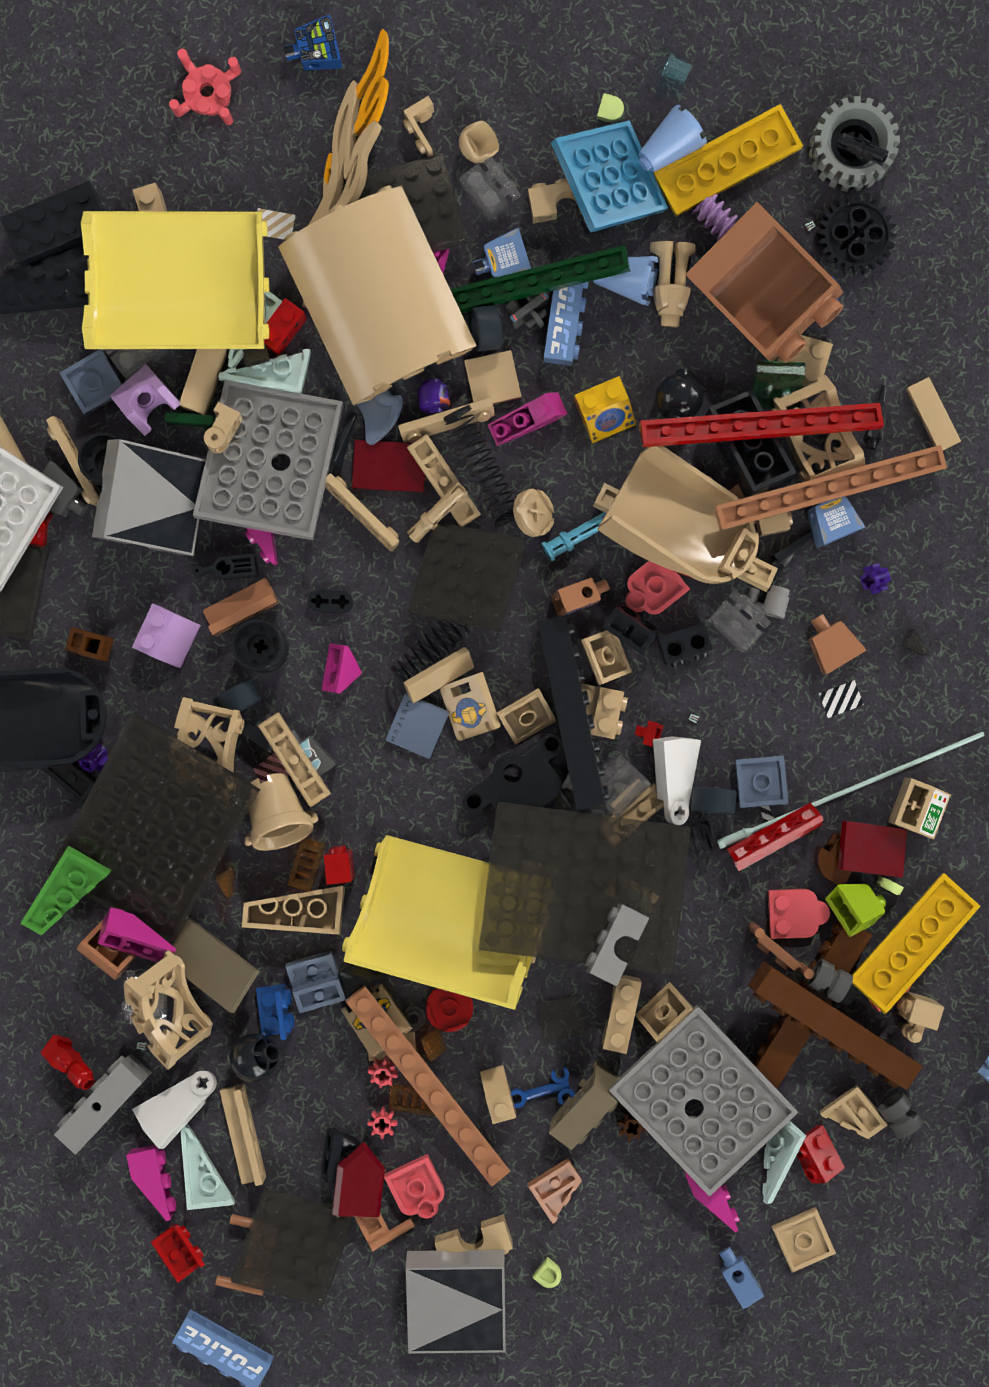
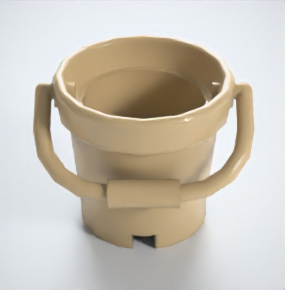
M287 774L267 775L268 781L260 784L258 778L244 788L252 830L245 837L246 846L252 845L255 849L263 851L277 850L303 840L313 831V823L318 821V815L314 811L303 810Z

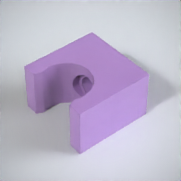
M146 364L110 395L124 415L144 436L151 431V427L147 424V418L155 407L161 404H168L172 409H176L181 404Z

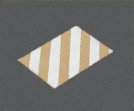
M258 208L257 212H262V220L267 221V237L286 240L285 236L293 231L295 215Z

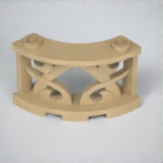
M824 375L817 378L816 383L780 399L778 397L774 398L775 408L772 411L787 410V407L800 401L804 408L841 405L836 387ZM820 393V395L817 396V397L809 404L807 398H809V397H811V396H814V395ZM852 432L830 433L825 440V451L815 449L804 443L803 435L785 437L800 469L799 476L802 482L866 465L864 452ZM837 440L840 443V447L836 448L834 446V452H832L831 441ZM803 453H805V454H807V455H809V456H811V457H809V458L806 460L805 457H804V455H803ZM824 460H827L830 469L815 475L812 470V464H818L819 470L824 467ZM849 460L838 466L835 465V461Z
M183 697L174 727L179 729L176 734L177 742L173 741L171 743L170 762H174V769L170 772L173 791L183 793L184 789L221 797L223 802L229 803L230 797L235 795L237 783L234 778V756L238 735L242 733L244 728V720L239 710H230L194 702L193 699ZM196 711L211 715L206 721ZM215 716L230 719L227 732L221 730V725L224 721L212 728L211 724ZM201 731L197 740H193L190 737L191 732H194L196 736ZM206 737L214 748L218 760L203 770L200 761L193 754L189 753L188 749L198 746ZM188 762L192 763L194 767L190 768Z
M168 950L164 953V958L137 979L130 977L125 981L126 1005H131L134 1012L130 1016L139 1034H145L150 1042L147 1047L168 1070L175 1065L179 1058L210 1035L213 1023L209 1016L202 1012L192 997L185 978V964L179 956L174 955ZM159 993L174 999L172 1023L164 1019H154L153 1013L158 1005ZM189 1022L199 1031L192 1038L187 1037L181 1032L182 1029L194 1031V1029L190 1028ZM163 1025L169 1030L163 1029L162 1033V1031L160 1030V1026ZM179 1039L185 1041L178 1049L175 1048Z

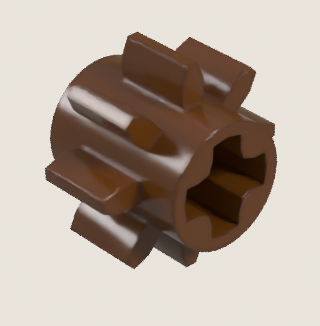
M624 1111L623 1120H617V1124L623 1126L618 1131L619 1135L626 1134L628 1142H630L631 1138L635 1137L641 1140V1131L647 1132V1130L632 1114H627ZM629 1122H632L636 1125V1128L634 1130H632L631 1127H628Z

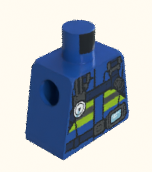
M330 15L296 28L294 32L297 43L283 46L287 61L301 58L305 71L343 68Z

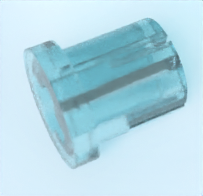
M670 53L661 76L664 78L668 76L684 84L692 65L676 58L675 54Z

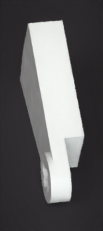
M673 736L653 739L657 799L664 800L665 819L671 824L682 825L688 819L689 802L701 740ZM678 809H679V814H676V816H675V815H674L675 811H678Z
M198 1071L132 1109L143 1131L158 1149H164L206 1103L205 1100L216 1088V1078L209 1071ZM200 1078H208L209 1081L206 1083V1089L203 1087L199 1088Z

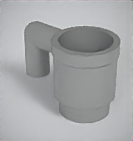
M771 585L765 602L760 603L757 602L760 590L750 588L746 602L747 609L778 619L785 618V612L790 599L788 597L790 590Z

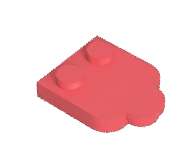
M648 561L629 577L627 585L630 592L626 596V605L637 613L645 610L650 614H659L688 592L690 588L677 572Z
M809 889L768 890L770 939L812 937L818 931L819 925L826 923L830 917V909L827 904L818 901L815 893Z
M428 1154L384 1174L389 1189L402 1213L409 1216L417 1214L425 1219L431 1218L437 1213L438 1204L444 1198V1186Z

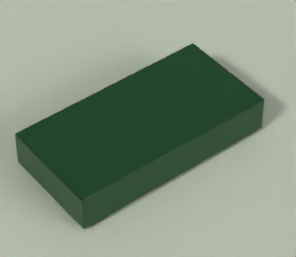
M165 413V422L168 425L212 428L216 420L212 415Z

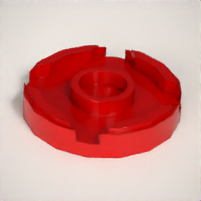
M435 988L431 992L426 1003V1014L430 1023L444 1032H455L464 1028L471 1019L474 1009L471 997Z

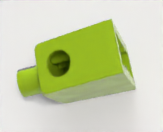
M840 884L825 898L849 937L869 928L885 913L886 901L881 895L875 896L867 884Z

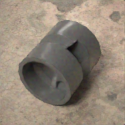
M821 958L813 967L814 976L807 980V986L819 993L824 991L827 998L839 1003L849 991L853 976L842 969L835 970L833 964Z
M897 1092L889 1096L877 1108L884 1120L891 1122L889 1126L898 1139L910 1136L923 1124V1120L915 1109H910L912 1104L904 1092Z

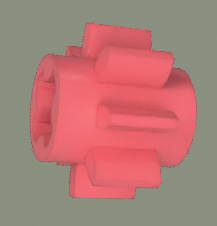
M384 1056L383 1060L374 1058V1066H369L368 1073L372 1074L370 1082H375L380 1088L387 1084L392 1086V1078H398V1070L394 1069L396 1065L393 1061L388 1060L387 1056Z
M382 1107L381 1112L378 1114L376 1111H372L371 1115L374 1120H369L367 1123L368 1126H373L371 1135L377 1133L381 1139L387 1133L393 1135L394 1130L391 1126H397L398 1124L397 1120H392L394 1111L390 1113L385 1112L384 1107ZM380 1119H384L385 1127H381Z

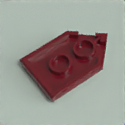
M364 1141L346 1159L344 1158L337 1164L332 1215L380 1217L385 1167Z

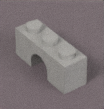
M623 904L612 907L607 917V920L610 922L606 930L602 929L598 935L596 943L599 945L595 953H590L585 964L588 966L586 972L615 986L618 985L628 964L615 955L614 945L616 941L623 936L639 941L649 920V917Z

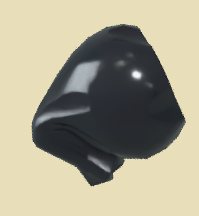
M342 962L338 968L347 999L364 985L371 994L374 993L387 976L386 973L347 962Z

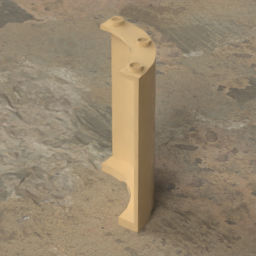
M390 185L385 186L376 194L357 200L344 207L337 205L329 210L328 215L311 223L299 232L295 231L285 236L286 241L278 246L353 406L373 399L391 388L392 383L401 378L406 380L424 371L426 366L435 362L438 365L460 357L476 347L475 341L402 186L391 188Z

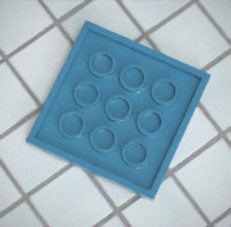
M630 120L558 137L551 142L590 233L659 214L668 209L653 172L650 170L645 171L638 162V159H640L639 152L642 147Z

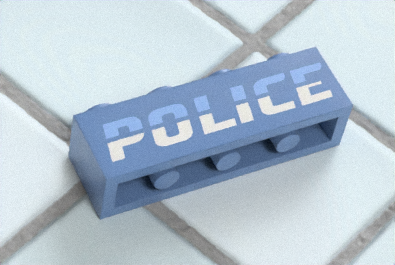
M589 282L553 291L543 362L572 366L573 359L578 360L580 345H575L576 336H581L583 321H578L579 312L585 311L586 298L582 297L583 288L588 289Z
M191 1309L172 1342L176 1345L177 1349L184 1353L189 1352L193 1354L201 1363L216 1367L222 1375L231 1376L239 1380L243 1387H259L274 1357Z

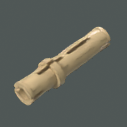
M456 483L427 513L424 512L421 515V519L407 531L409 537L418 543L431 529L434 530L438 526L437 523L468 494L465 491L466 489L461 484Z

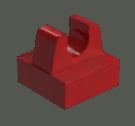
M648 721L647 728L637 725L634 735L644 738L642 744L654 748L653 739L661 737L663 725Z

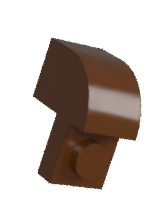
M71 627L65 650L108 662L114 638Z
M840 830L836 833L833 832L826 842V845H828L826 850L817 845L814 853V862L818 872L836 885L845 884L852 871L838 870Z

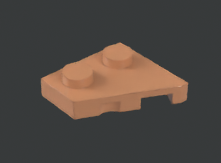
M569 1158L527 1184L553 1224L557 1221V1215L562 1207L567 1205L571 1199L572 1192L578 1188L582 1180Z

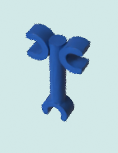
M566 1066L563 1067L565 1074L561 1078L556 1076L554 1070H551V1077L555 1083L526 1091L519 1088L511 1090V1096L518 1094L522 1097L519 1102L514 1103V1107L521 1108L526 1100L558 1092L557 1098L560 1104H563V1094L569 1093L572 1098L575 1092L570 1088L568 1082V1068Z

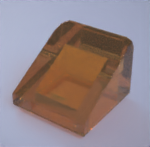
M235 867L216 877L217 883L227 898L232 896L235 891Z
M439 1029L422 1034L421 1043L428 1060L432 1061L446 1051V1046Z

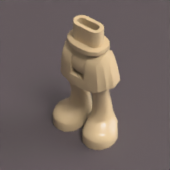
M658 241L650 243L651 253L658 256L659 259L658 286L653 288V297L656 309L659 311L658 316H661V327H679L680 317L683 316L691 288L686 287L685 274L689 257L695 253V244L677 242L674 244V254L676 257L674 284H670L674 242Z

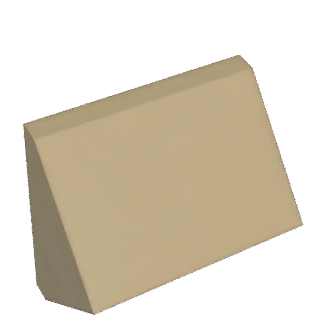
M606 630L580 641L597 686L632 672L619 638Z
M539 688L497 712L515 745L557 721Z
M669 982L635 1016L655 1041L659 1043L694 1010V1007Z

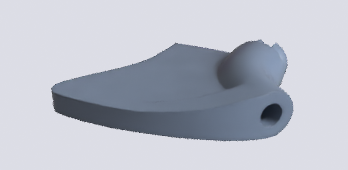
M388 389L369 401L357 404L364 416L366 442L369 445H374L392 429L400 416L403 405L402 396L392 395Z

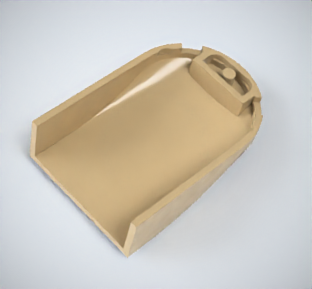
M664 446L647 447L640 453L597 529L624 548L650 562L710 584L729 582L743 574L753 563L759 544V536L755 531L753 522L719 530L713 507L739 500V498Z

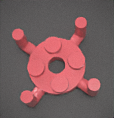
M185 49L178 50L177 55L189 74L182 83L185 102L181 105L175 99L169 102L174 115L182 117L192 110L202 115H219L226 125H231L233 118L227 107L232 93L230 81L241 74L238 60L235 57H230L228 59L230 69L223 73L210 64L196 68L190 60ZM205 86L214 88L213 94L209 97L201 95V90Z

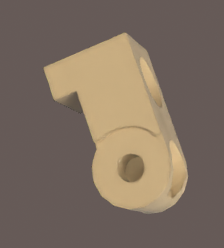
M220 402L214 408L217 418L212 428L208 429L204 434V441L208 449L216 454L226 450L243 420L240 412Z

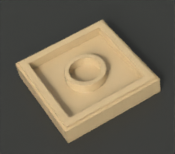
M511 350L464 360L473 403L487 398H491L493 405L521 399Z
M816 1207L771 1226L792 1273L836 1254Z

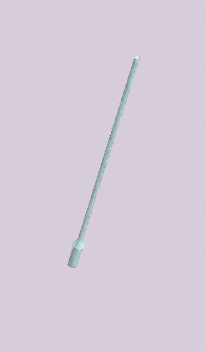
M984 733L975 734L815 801L812 804L816 807L981 738L984 736ZM792 812L753 828H742L740 831L716 840L720 849L732 845Z

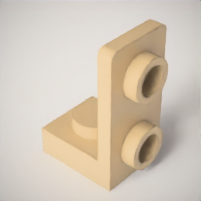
M429 96L404 110L405 120H403V124L409 134L413 132L416 136L415 144L420 153H426L430 159L433 157L432 148L417 125L418 121L423 123L430 119L434 112L433 103Z

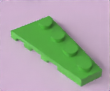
M68 846L20 924L43 935L70 908L76 905L85 894L89 893L96 884L108 876L111 870Z

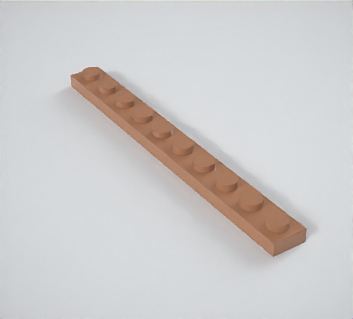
M939 445L724 503L713 508L719 530L721 531L944 470L947 468L942 447Z
M364 985L345 1001L488 1183L493 1186L510 1172L509 1168Z

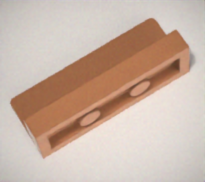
M264 578L204 609L203 613L210 624L208 628L211 634L217 636L279 604V601L270 583Z

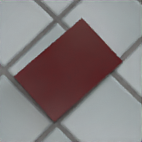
M355 440L352 488L424 493L425 474L407 448L413 443L378 441L374 445H369L366 440Z
M842 821L838 870L903 878L907 829Z

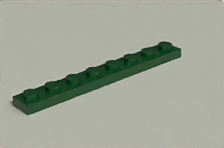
M623 245L450 290L460 312L465 313L471 311L474 307L491 306L631 272L627 248Z

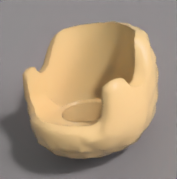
M484 121L468 125L460 134L458 141L460 151L466 159L475 164L489 160L499 150L495 132Z

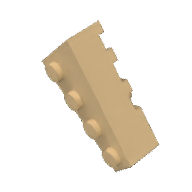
M345 886L246 902L243 907L242 927L341 935Z

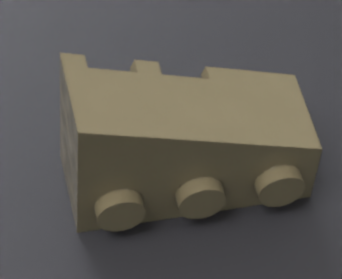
M598 1060L593 1064L594 1072L586 1081L583 1078L580 1081L579 1086L582 1088L572 1098L570 1096L567 1098L550 1122L549 1134L571 1150L577 1144H582L586 1140L588 1132L592 1128L596 1129L601 1124L604 1115L607 1112L611 1113L618 1105V1100L608 1088L619 1079V1076Z

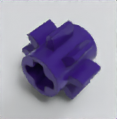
M879 563L863 568L864 574L860 577L863 589L871 590V594L888 589L886 584L891 580L888 568L880 567Z
M98 743L93 751L79 760V764L88 772H93L95 768L101 772L109 760L107 757L108 752L103 745Z

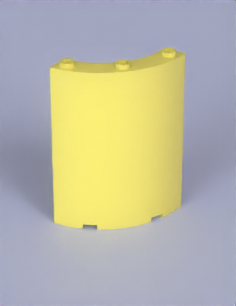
M83 212L81 220L84 255H89L87 259L88 271H85V293L88 294V305H84L82 323L85 349H264V339H269V324H265V292H269V278H265L263 236H268L267 221L262 220V212Z
M386 835L381 843H377L374 856L377 857L368 893L363 895L361 899L360 909L362 910L350 937H346L343 942L344 962L515 1010L523 990L522 983L524 978L527 977L542 924L537 922L542 920L544 910H546L553 880Z

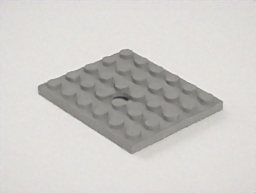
M225 380L220 403L240 412L243 420L225 451L216 454L208 449L193 512L194 518L313 541L343 402ZM279 454H284L290 459V465L284 471H277L272 467L273 458H276Z
M696 1005L688 1016L659 1043L653 1045L608 1089L710 1197L781 1130L798 1111L703 1010ZM697 1099L702 1102L703 1111L699 1116H688L685 1113V1105L689 1100Z

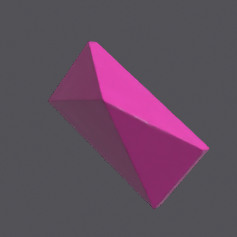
M329 644L322 691L340 694L361 675L362 672L349 646Z

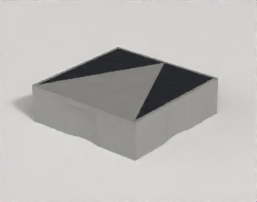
M122 439L108 440L102 472L103 485L97 503L92 537L123 544L141 545L149 549L178 555L193 556L199 519L194 518L193 512L206 460Z
M469 1250L456 1253L445 1251H407L408 1354L506 1352L504 1250Z

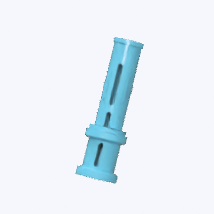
M603 512L568 533L560 532L558 537L547 543L545 541L542 542L541 545L549 560L552 562L555 560V557L565 551H572L575 544L599 532L597 529L606 513Z

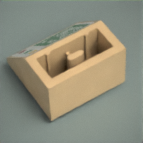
M905 777L888 822L934 839L951 794L915 779Z

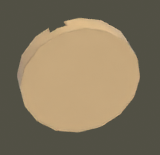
M534 488L524 490L517 495L514 501L513 512L518 527L524 534L531 537H538L548 533L554 524V518L552 519L554 508L549 497L543 491L535 490Z

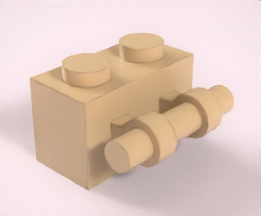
M912 992L904 993L897 1002L898 1014L908 1021V1023L903 1024L901 1027L902 1035L909 1041L917 1043L922 1040L925 1027L938 1030L944 1006L925 996Z

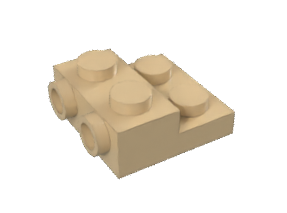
M581 683L582 691H587L590 705H586L587 715L592 714L595 728L591 729V734L615 739V735H620L623 721H619L620 711L625 712L628 698L623 697L624 692Z

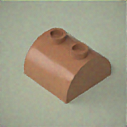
M101 921L79 944L77 950L116 980L137 956L98 944L102 926Z

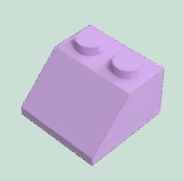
M152 603L132 648L181 668L201 625Z

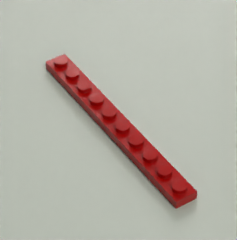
M880 403L642 420L639 423L642 447L878 430L884 426Z

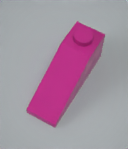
M111 907L102 921L98 944L157 963L164 958L166 951L169 950L173 954L176 951L175 947L134 914Z

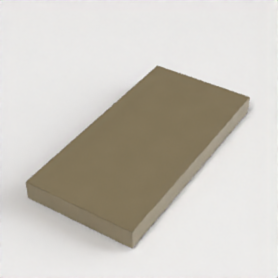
M188 919L172 945L176 948L174 955L179 956L185 964V977L228 1012L235 1013L260 971L194 920Z

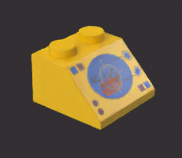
M620 376L574 396V402L592 444L636 425L630 400Z

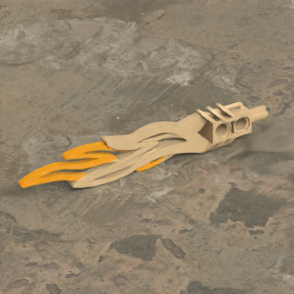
M384 29L380 31L365 74L359 84L355 81L351 82L341 103L333 131L332 153H329L324 171L323 198L309 225L328 215L331 208L337 205L344 207L357 201L364 189L367 179L368 156L382 129V126L378 123L389 89V82L383 77L389 54V38ZM363 94H364V97H363V99H362V102H361V105H360V108H359L360 100H361V98H362V96H363ZM344 179H345V180H347V181H346L345 188H344V190H343V183H344Z

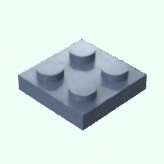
M102 349L97 350L60 372L85 416L112 401L113 399L110 395L122 385L121 380Z
M784 756L735 760L739 808L788 804Z

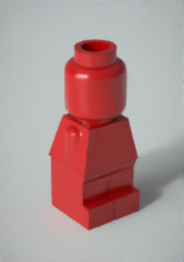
M54 1034L40 1053L52 1067L66 1073L68 1079L75 1087L82 1088L83 1090L90 1089L95 1083L93 1071L84 1063L80 1053L71 1047L73 1042L69 1038Z

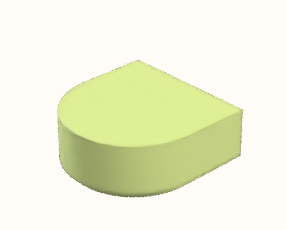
M604 93L597 119L610 123L618 121L624 111L621 99Z
M880 875L876 881L877 885L896 895H900L904 888Z
M546 1257L532 1275V1278L546 1288H553L561 1280V1270L555 1262Z

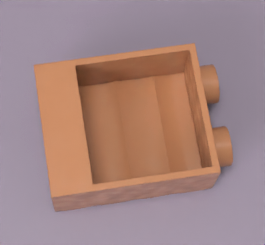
M758 202L685 274L770 363L778 356L785 363L791 361L807 344V341L801 334L814 321L821 328L825 327L844 307L837 300L843 294L840 285Z

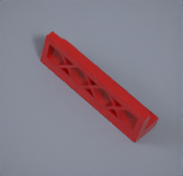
M810 802L729 847L727 851L737 870L741 871L822 826L824 819Z

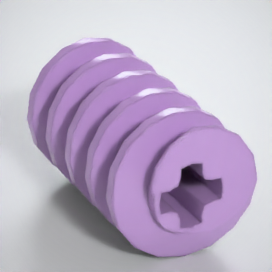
M715 194L703 200L692 214L700 212L697 220L703 221L706 219L704 227L709 228L713 226L711 234L716 235L720 233L717 241H719L734 226L738 216L734 215L729 218L728 215L731 208L723 211L722 207L725 202L721 201L716 204L715 200L718 195Z

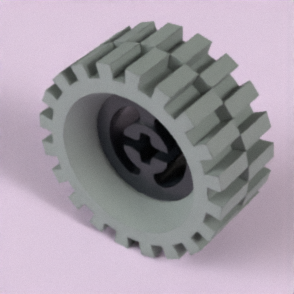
M854 96L851 103H849L848 97L841 99L838 106L836 103L832 104L828 111H825L819 119L809 141V147H812L809 152V159L815 160L812 164L814 172L818 169L821 170L819 178L822 181L826 178L831 180L828 186L835 188L838 183L842 185L840 191L846 192L850 187H853V192L860 191L864 185L867 189L875 181L878 182L893 163L899 150L896 147L900 143V135L895 136L899 127L897 123L891 125L890 122L894 116L891 112H888L886 115L882 112L885 108L883 104L879 103L877 108L872 106L874 99L867 97L864 103L860 102L861 96ZM851 132L849 135L854 137V134L857 133L859 134L858 139H867L871 144L888 150L889 153L885 154L888 155L885 163L881 166L865 158L853 161L857 159L855 154H852L851 159L847 160L846 158L850 152L837 147L841 135Z

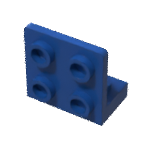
M286 983L257 987L256 994L262 1035L280 1034L281 1040H286L292 1032V1028L295 1027L293 1013L289 1014V1004L292 1003L290 989L286 990Z

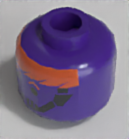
M428 379L422 382V385L417 390L421 411L429 413V416L448 409L450 398L447 385L439 379Z

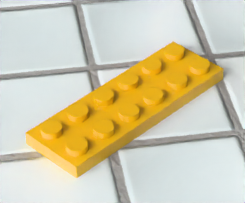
M779 104L707 143L702 148L655 171L653 174L673 214L677 217L696 207L707 197L715 194L718 195L801 150L803 144L783 107Z
M945 873L941 874L852 974V984L884 1014L887 1013L981 906Z

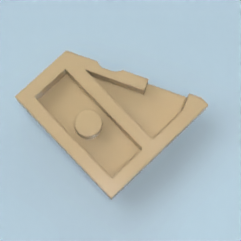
M855 1085L820 1110L822 1117L826 1119L828 1117L840 1123V1126L855 1130L857 1134L867 1139L888 1126L887 1121L884 1120L858 1085Z

